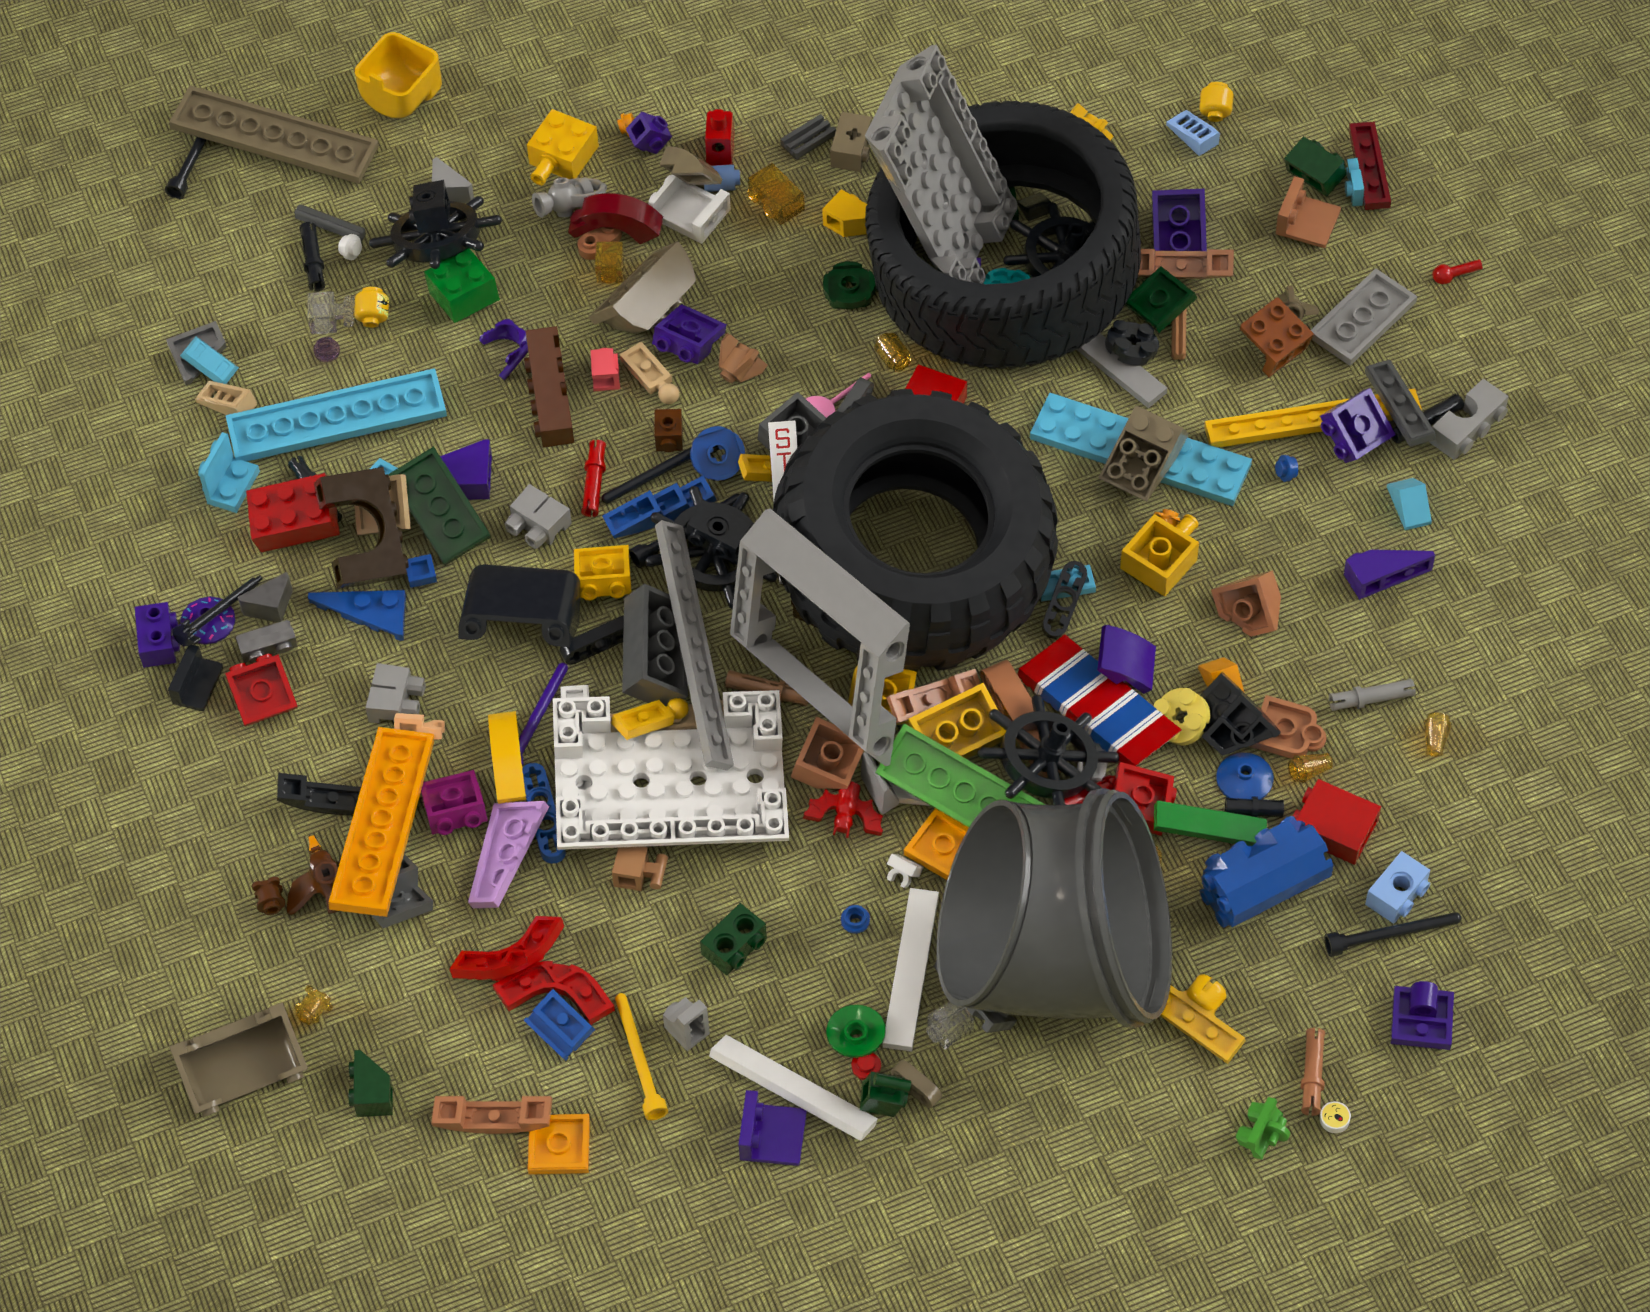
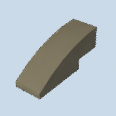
M666 146L659 165L669 170L671 174L689 185L721 184L723 179L711 165L685 149Z

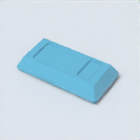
M197 336L180 355L181 358L204 375L218 383L227 384L239 369L238 366Z

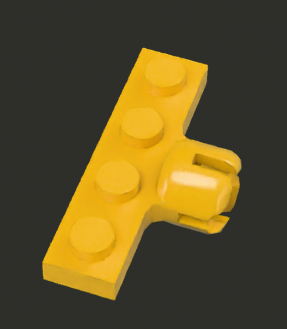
M1205 974L1199 975L1188 990L1183 992L1170 985L1166 1007L1160 1016L1228 1064L1246 1040L1245 1037L1215 1016V1012L1227 998L1224 987L1218 981L1212 984L1210 982L1212 977Z

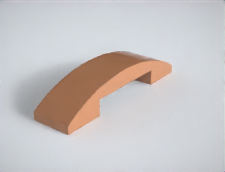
M1141 249L1138 277L1148 278L1160 266L1177 279L1233 277L1234 250L1155 251V249Z
M976 669L915 689L902 691L886 698L892 715L897 718V724L908 721L909 718L981 683Z
M435 1096L431 1124L432 1126L448 1130L483 1134H507L538 1130L549 1126L553 1099L551 1096H522V1101H466L464 1096Z

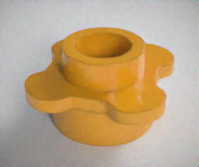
M1163 509L1162 513L1156 511L1154 513L1174 527L1181 521L1178 517L1179 513L1172 510Z

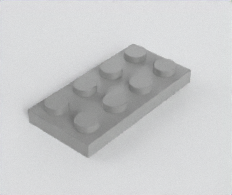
M1375 268L1311 329L1314 333L1311 340L1351 366L1416 303L1417 296Z

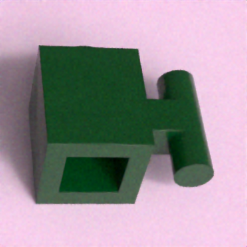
M871 1071L862 1082L860 1110L894 1117L907 1104L911 1080Z

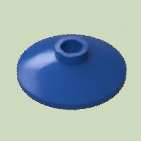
M1244 752L1225 758L1219 765L1216 775L1220 791L1226 797L1251 799V796H1258V799H1263L1271 791L1274 780L1273 771L1263 758ZM1246 771V772H1249L1250 774H1249V775H1244V774H1242L1241 772Z

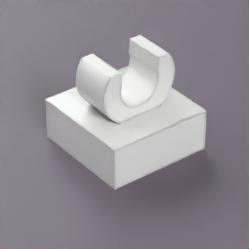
M891 854L887 865L894 869L889 871L887 880L894 881L896 875L901 873L903 875L901 887L907 888L911 883V877H920L924 867L899 854Z

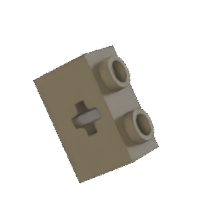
M847 112L841 113L830 150L831 167L861 172L863 162H868L870 147H868L869 143L865 134L872 122L871 116Z

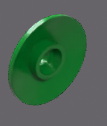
M849 1005L839 1009L831 1016L826 1028L827 1040L830 1046L839 1054L852 1058L867 1056L875 1052L882 1045L886 1034L885 1023L881 1015L874 1009L864 1005ZM855 1034L861 1035L858 1038H853L852 1036Z

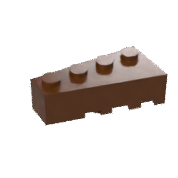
M557 326L525 330L529 357L524 358L526 374L532 373V378L527 379L529 395L535 394V400H530L532 416H538L539 420L533 422L536 438L541 437L543 448L574 443V435Z

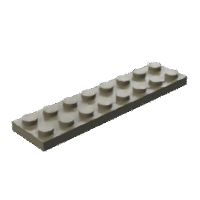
M191 85L188 87L169 121L170 129L360 184L379 147L378 140Z

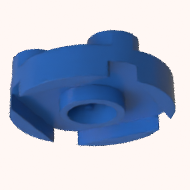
M714 426L700 432L692 441L690 459L694 469L701 476L704 475L705 479L722 481L734 476L740 469L738 460L740 454H745V448L741 438L735 432L733 433L725 427ZM714 446H717L719 450L723 449L725 451V454L721 456V461L711 458L710 453L713 452Z

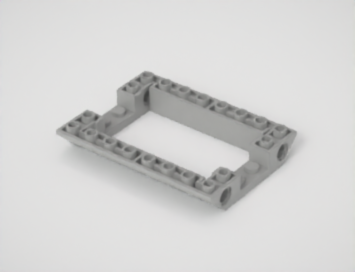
M770 508L766 509L740 540L730 635L865 752L884 766L890 765L897 718L881 706L884 680L886 677L903 672L910 623ZM773 572L779 573L861 642L853 706L772 639V631L775 630L776 616L760 603L764 575Z

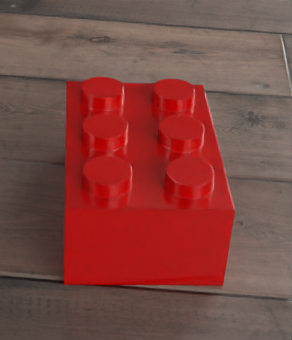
M325 473L246 491L251 540L261 552L340 535L337 507L319 509L314 482L320 477L326 476Z

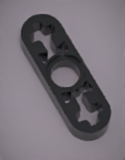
M1079 561L1068 562L1061 571L1042 622V631L1049 638L1057 639L1062 637L1070 623L1087 577V569ZM1073 568H1076L1081 578L1077 577L1071 588L1067 586L1070 579V574L1067 571L1071 572ZM1068 593L1072 597V604L1068 607L1060 606L1057 602L1058 594ZM1057 612L1067 613V617L1062 614L1059 620V625L1062 626V629L1058 628L1055 632L1051 631V625L1047 624L1048 621L1053 622Z
M624 615L574 637L570 647H560L559 651L565 662L573 665L623 643Z

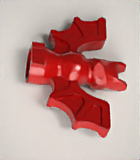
M850 781L847 789H839L837 795L831 794L825 789L820 798L810 799L808 803L809 808L803 814V819L820 822L829 810L834 809L837 815L834 818L833 835L836 832L846 834V838H849L850 828L853 825L852 817L855 814L861 818L865 833L881 836L883 833L881 828L883 815L878 814L873 809V800L861 801L859 799L861 787Z

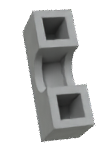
M1482 379L1466 394L1463 410L1471 417L1461 418L1448 411L1432 426L1436 433L1435 440L1429 441V443L1453 460L1462 453L1466 454L1478 437L1483 438L1495 421L1500 422L1505 417L1508 411L1506 406L1509 396L1485 379Z

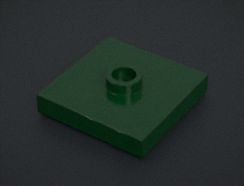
M1160 266L1132 292L1125 306L1160 333L1197 299L1195 292Z

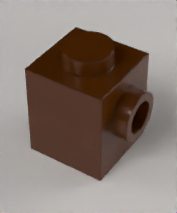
M682 409L655 410L654 436L656 451H683Z

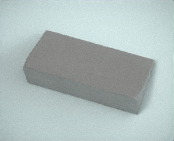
M864 752L862 754L861 778L881 814H885L899 804V799L889 781L875 774L879 764L871 755Z

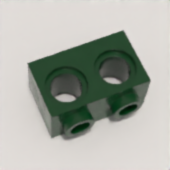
M739 903L700 941L701 955L725 975H728L733 969H739L753 950H758L763 946L767 939L766 923L743 904ZM743 929H750V930H752V931L749 932V933H741V932H740V931L743 930ZM724 948L731 949V951L727 953L720 952V950Z

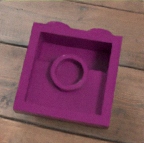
M474 770L423 782L421 795L432 835L437 833L448 835L453 829L465 826L476 828L481 822L488 821Z

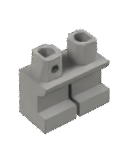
M529 484L510 505L511 515L505 522V528L513 536H517L523 529L527 530L528 533L525 535V541L534 549L540 547L544 542L551 545L555 535L561 529L565 531L572 524L570 509L552 497L549 498L547 494Z
M377 663L365 707L369 723H380L381 719L393 720L394 722L396 713L419 714V701L409 700V696L424 695L426 688L425 679L412 676L410 668Z

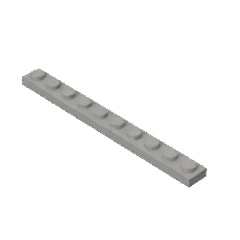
M661 520L655 525L704 763L705 766L727 771L734 766L684 529L681 525Z

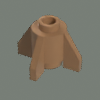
M727 333L722 339L718 367L722 371L720 376L733 384L734 381L741 383L762 374L768 365L757 357L760 352L756 349H750L742 343H738L737 339Z

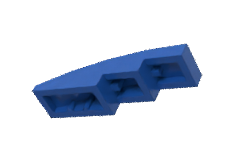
M703 475L682 487L675 483L654 495L649 490L602 515L615 539L654 528L656 524L650 519L651 514L654 512L675 520L686 509L694 506L689 494V489L692 486H697L700 489L703 500L707 502H715L717 500Z

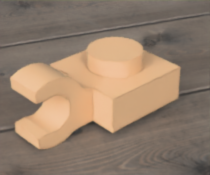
M396 713L394 729L434 734V739L438 740L442 739V733L445 732V721L433 720L424 723V715Z

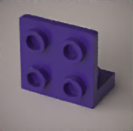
M746 1090L738 1144L740 1160L799 1166L806 1110L802 1108L764 1105V1103L759 1102L758 1091Z

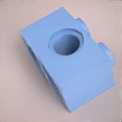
M1401 851L1368 890L1365 905L1394 924L1400 916L1406 917L1414 905L1413 900L1417 895L1422 897L1430 886V882H1428L1430 869ZM1395 887H1402L1405 891H1399Z

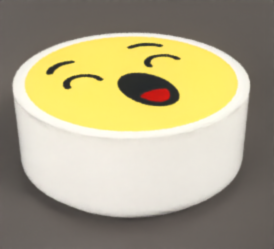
M1335 1101L1325 1104L1320 1113L1321 1126L1330 1133L1345 1131L1349 1126L1351 1118L1348 1107L1343 1103Z

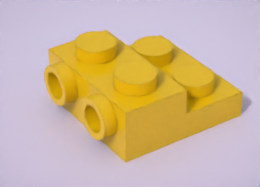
M629 545L574 549V573L580 579V598L591 601L601 596L621 598L626 594L632 593Z

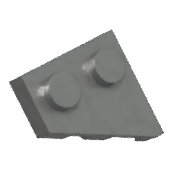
M216 321L166 339L186 386L190 385L201 374L198 369L180 357L195 336L219 353L226 348V342Z

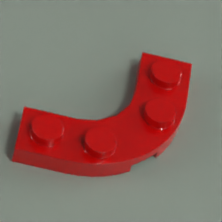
M535 916L529 928L518 942L498 951L461 950L449 969L452 978L499 981L508 975L517 973L534 963L542 961L565 926L562 917Z
M553 961L534 963L493 984L495 993L508 1011L513 1010L535 996L549 993L552 989L558 994L568 997L590 1025L615 1011L613 1003L598 982L585 970L572 964L570 966L553 964Z

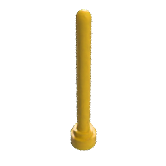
M619 993L616 995L615 1001L645 1094L644 1104L642 1105L643 1112L647 1120H658L668 1114L666 1101L656 1093L625 994Z

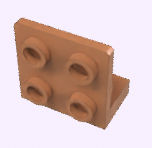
M1294 176L1278 213L1276 234L1326 248L1341 212V207L1306 197V190H1303L1304 179Z

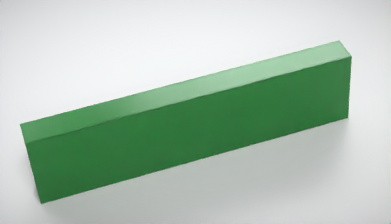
M1158 800L1154 804V831L1231 844L1244 841L1247 846H1253L1257 842L1255 836L1261 830L1267 828V819Z

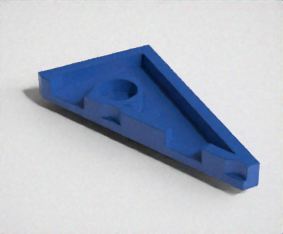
M405 590L308 593L309 603L316 605L317 608L325 611L327 609L340 613L344 619L359 625H367L370 629L377 632L380 630L394 635L396 640L404 641Z

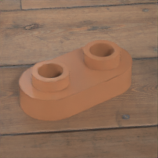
M601 227L583 234L577 242L579 255L587 260L599 258L621 240L622 231L616 228Z

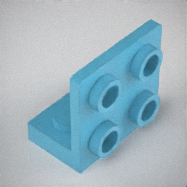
M222 432L218 440L212 443L208 458L200 464L198 476L202 483V490L207 504L237 513L247 495L246 491L250 490L260 470L256 464L243 460L236 461L228 434Z

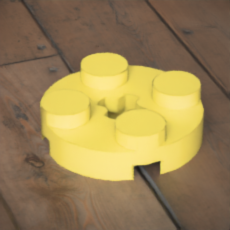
M1190 688L1173 689L1154 703V707L1182 729L1168 742L1181 746L1189 745L1199 740L1205 733L1203 730L1206 723L1209 724L1210 709L1206 700ZM1180 711L1187 712L1183 723L1176 720V716Z

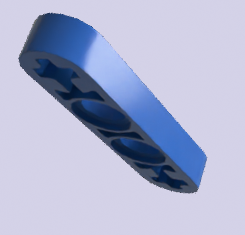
M529 763L522 768L526 802L533 801L537 796L546 797L548 799L546 804L549 808L543 820L554 822V826L551 829L542 830L538 828L535 834L540 855L547 863H558L564 859L566 850H557L556 808L546 771L538 763ZM530 774L536 775L539 787L533 788ZM553 838L557 852L551 853L548 839Z

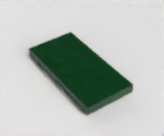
M434 446L388 474L389 476L406 475L409 510L445 566L491 538L490 533Z

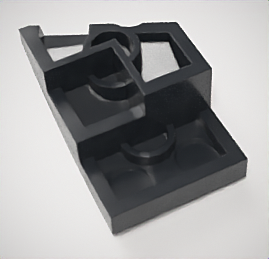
M1223 672L1200 695L1206 700L1210 709L1209 724L1206 723L1203 730L1205 733L1202 737L1222 756L1263 740L1277 737L1281 733L1268 716Z

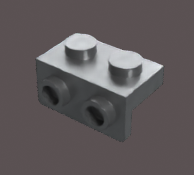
M289 620L236 636L244 663L248 661L256 662V658L265 654L285 653L297 646L296 637Z

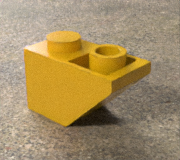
M841 189L822 209L823 225L843 237L867 234L865 226L867 204L856 195L849 194Z

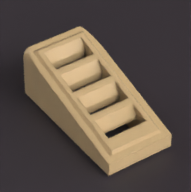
M208 381L195 398L197 403L225 415L251 410L257 405V401L250 389L214 381Z

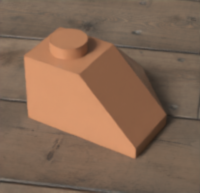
M1273 570L1248 576L1211 589L1218 615L1227 622L1232 621L1243 628L1242 631L1252 637L1277 630L1281 595Z

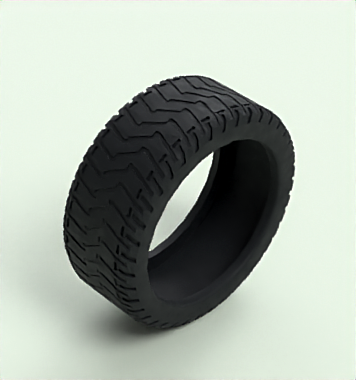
M993 101L983 103L981 106L974 104L973 106H968L976 119L977 126L982 136L986 139L987 146L992 156L996 159L1002 176L1007 181V186H1023L1047 190L1069 199L1087 212L1096 224L1094 230L1075 254L1063 264L1040 276L1014 283L981 284L959 280L935 270L915 253L913 248L918 236L885 173L880 168V172L877 173L872 188L869 191L865 214V226L876 289L879 292L883 307L886 308V312L891 320L896 322L899 329L920 347H924L925 350H929L936 356L938 355L943 359L947 358L951 362H957L961 365L968 364L971 367L1005 369L1008 367L1009 369H1015L1017 367L1023 368L1026 365L1034 366L1045 363L1047 360L1052 361L1058 357L1060 358L1066 353H1071L1090 342L1110 325L1132 294L1141 263V240L1135 184L1127 162L1115 145L1097 128L1072 113L1059 110L1056 107H1050L1049 105L1025 101L1022 103L1019 101H1003L1002 103Z

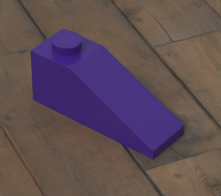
M1368 550L1363 553H1355L1346 559L1343 575L1360 600L1432 571L1435 554L1433 551Z

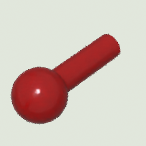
M1480 259L1453 267L1441 264L1435 267L1432 276L1435 282L1448 284L1452 281L1453 277L1483 269Z

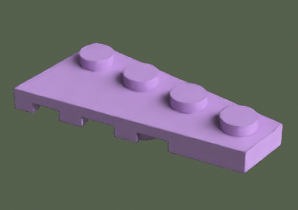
M545 801L494 803L468 900L472 908L499 907L549 808Z

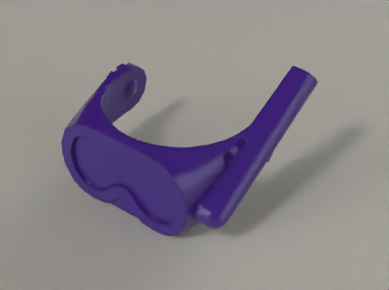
M504 319L496 323L494 329L487 330L479 338L480 343L484 345L498 339L512 340L519 345L518 349L506 357L505 362L507 366L499 374L504 381L528 353L526 332L510 319Z

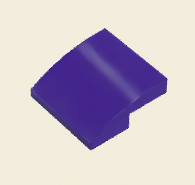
M1104 625L1101 630L1097 670L1115 684L1125 680L1145 694L1151 691L1153 686L1156 646L1132 632Z

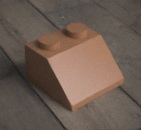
M816 717L795 763L791 778L816 789H847L864 750L837 726Z

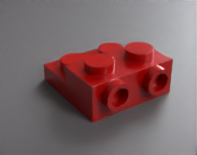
M271 653L256 658L255 663L247 666L245 663L236 664L229 668L230 672L225 673L244 727L298 708L279 654L272 656Z
M1119 762L1116 767L1113 790L1124 792L1135 801L1152 834L1159 836L1163 834V832L1154 831V804L1157 800L1174 803L1177 788L1173 787L1174 776Z

